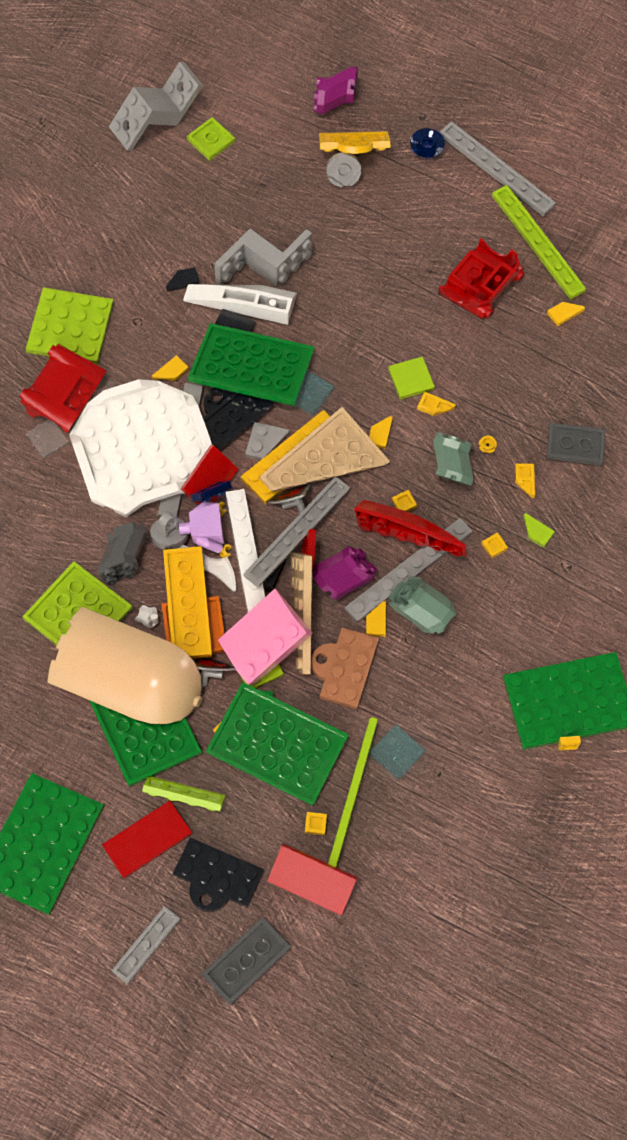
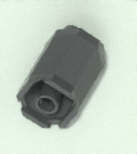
M130 522L116 527L112 536L110 533L107 535L109 544L98 570L101 580L106 581L108 585L114 584L120 579H128L136 575L135 571L138 569L137 558L147 537L143 523H139L140 526H137L135 522Z

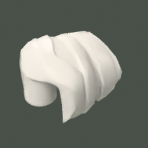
M142 605L138 616L134 620L142 623L148 629L155 627L159 623L157 608Z

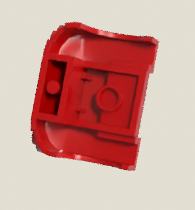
M480 238L477 248L470 250L451 272L447 283L444 286H439L438 295L482 320L485 318L489 319L494 312V309H492L494 301L511 281L516 282L523 278L525 274L523 271L524 267L519 263L518 254L511 249L507 255L497 253Z
M58 343L57 346L52 345L48 352V355H50L49 360L32 386L28 389L24 388L19 398H21L20 403L25 406L26 413L30 417L43 416L59 425L64 432L68 433L107 370Z

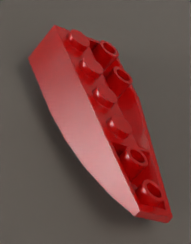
M365 499L354 509L358 527L363 531L377 532L381 536L395 537L403 542L410 541L417 546H428L436 551L450 552L458 557L467 556V548L464 543L434 523L417 515Z

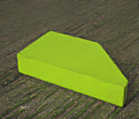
M525 513L523 519L528 538L544 548L555 531Z

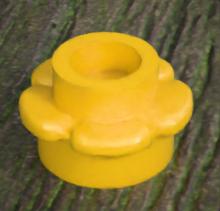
M484 436L479 441V448L484 453H492L497 447V442L492 436Z

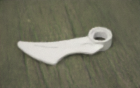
M183 545V546H181V547H179V548H189V547ZM202 552L204 570L219 578L233 592H236L235 575L227 557L221 559L210 558Z

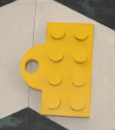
M388 131L319 133L320 149L326 152L338 149L344 153L359 154L369 152L373 148H376V150L390 148Z

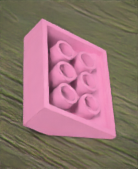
M274 589L219 638L218 641L248 685H255L313 633L278 590Z

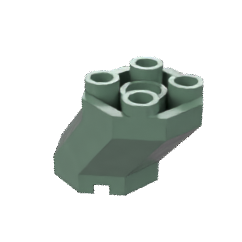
M437 432L433 441L438 465L436 475L472 487L474 476L469 456L472 443L464 440L461 442L457 437Z
M410 576L407 578L408 582L404 583L402 581L398 583L389 595L391 600L389 605L397 613L418 626L422 632L430 634L443 632L449 621L457 614L453 602L425 583L421 577Z

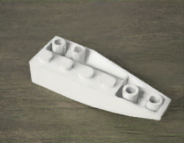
M188 284L183 301L220 310L226 309L233 313L288 325L297 293L264 285Z

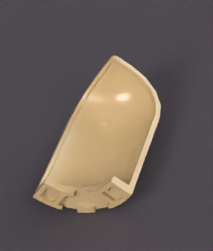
M81 607L69 622L71 627L67 634H62L56 646L59 651L56 660L53 659L51 661L47 683L133 719L150 724H168L179 721L189 715L196 707L198 708L202 702L201 675L195 662L183 649L169 641L84 607Z

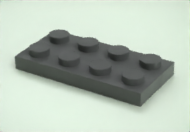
M262 917L202 973V976L231 1006L291 949V946Z

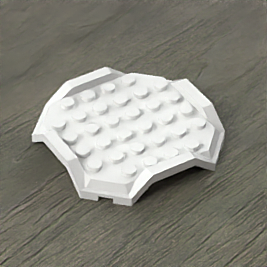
M138 379L102 391L87 403L69 434L91 502L102 507L111 508L114 512L128 517L143 505L176 494H185L181 487L209 446L212 445L193 395L155 380Z

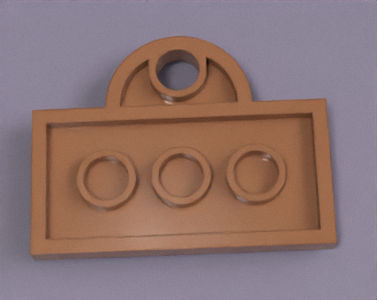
M342 627L337 644H324L314 651L311 658V668L315 676L324 681L319 699L357 710L379 638ZM323 656L327 661L324 664H319L316 658Z

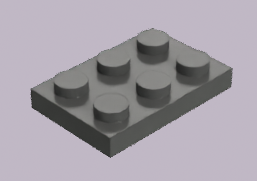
M550 423L546 459L602 466L606 429Z

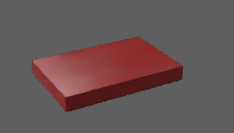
M210 445L181 487V490L197 505L202 502L216 503L238 471V468L214 445Z

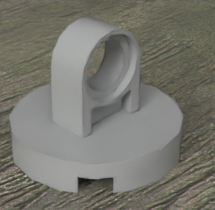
M344 152L333 155L327 163L326 172L328 179L338 187L354 185L361 176L359 159L353 154Z
M170 512L164 513L151 527L150 534L153 544L161 549H165V547L177 549L183 546L188 539V534L180 535L179 523L185 522Z

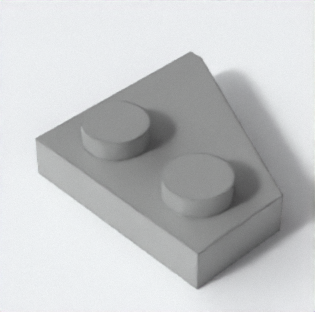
M254 422L245 457L259 461L277 448L285 437L289 436V430Z

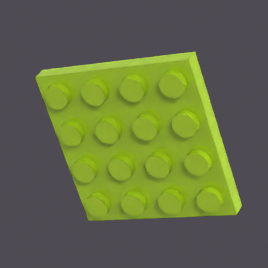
M43 287L27 342L26 352L50 357L48 355L52 345L57 346L59 343L98 365L114 304L113 299Z
M73 561L23 615V620L57 645L61 635L67 634L71 627L69 625L70 620L81 607L119 622L133 608L131 604Z

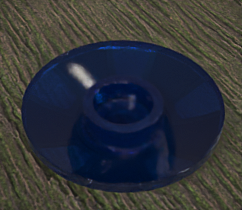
M430 128L416 131L410 139L412 151L422 158L438 156L442 153L445 146L443 136L438 131Z

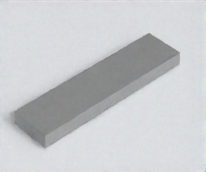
M164 906L111 972L128 985L181 919Z

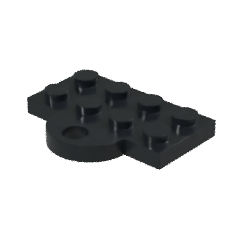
M212 388L204 397V410L207 415L203 417L211 444L221 452L249 429L254 422H257L272 410L274 403L267 399ZM214 395H219L221 399L219 401H213L211 397Z
M189 838L175 867L173 876L190 883L189 894L195 907L204 912H215L222 909L228 900L248 908L264 873V869L193 838ZM208 895L212 900L209 905H202L200 898Z

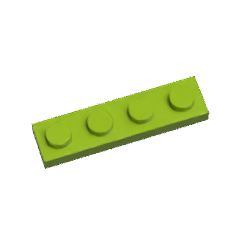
M148 777L142 791L151 796H161L171 801L185 802L188 805L204 807L210 811H221L226 797L223 794L156 777Z

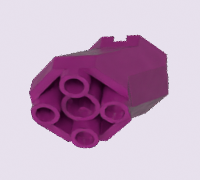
M350 66L330 77H317V91L314 94V112L324 114L346 102H354L358 67Z
M347 546L341 552L313 567L312 572H315L313 578L321 590L325 593L330 591L332 599L340 600L346 594L370 582L375 577L377 569L372 563L367 561L365 558L366 554L361 548L356 550L352 546Z

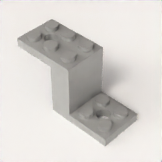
M179 62L162 89L133 87L109 125V128L125 149L132 151L149 124L177 126L203 85L185 62Z
M249 229L214 263L216 284L223 285L225 282H229L236 271H240L244 264H246L275 287H278L281 283H285L289 275L297 271L300 264L311 256L312 233L306 229L284 252H281L252 229Z

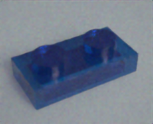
M230 480L219 481L190 494L192 502H209L212 500V496L218 497L226 494V490L232 488Z

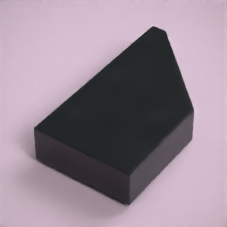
M196 268L178 270L167 284V292L187 288L188 284H199Z

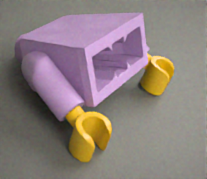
M202 502L189 512L190 522L179 523L180 535L191 533L193 543L219 553L222 558L231 556L230 553L226 552L232 549L231 545L222 546L224 538L221 516L227 512L226 509H222L225 503Z

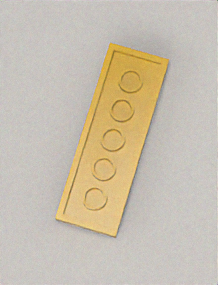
M324 410L321 411L240 477L241 481L266 505L267 501L276 497L285 489L271 492L259 477L330 416Z
M202 546L163 550L171 643L183 649L191 659L212 657Z

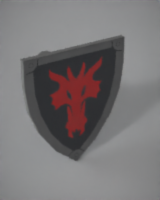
M311 483L288 490L267 502L271 504L282 503L283 509L297 506L299 513H301L305 509L301 497L306 495Z
M207 657L193 659L197 669H201V686H207L208 677L222 679L223 671L236 670L233 665Z

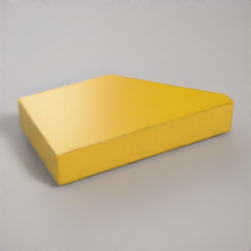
M561 302L549 309L547 314L558 327L584 312L585 307Z
M175 356L151 377L155 381H176L189 370V367L178 356Z
M424 392L417 409L436 416L454 410L456 404Z
M392 416L371 427L369 438L378 448L386 449Z
M516 463L515 483L531 498H535L534 464Z
M386 601L380 603L366 616L367 635L374 637L386 636Z

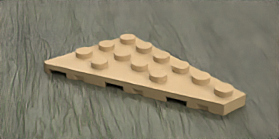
M341 407L264 472L259 479L271 492L334 478L335 476L338 477L386 466L390 461L346 410Z
M291 552L292 577L290 585L294 593V609L311 630L312 556ZM311 636L297 647L296 668L302 674H310Z

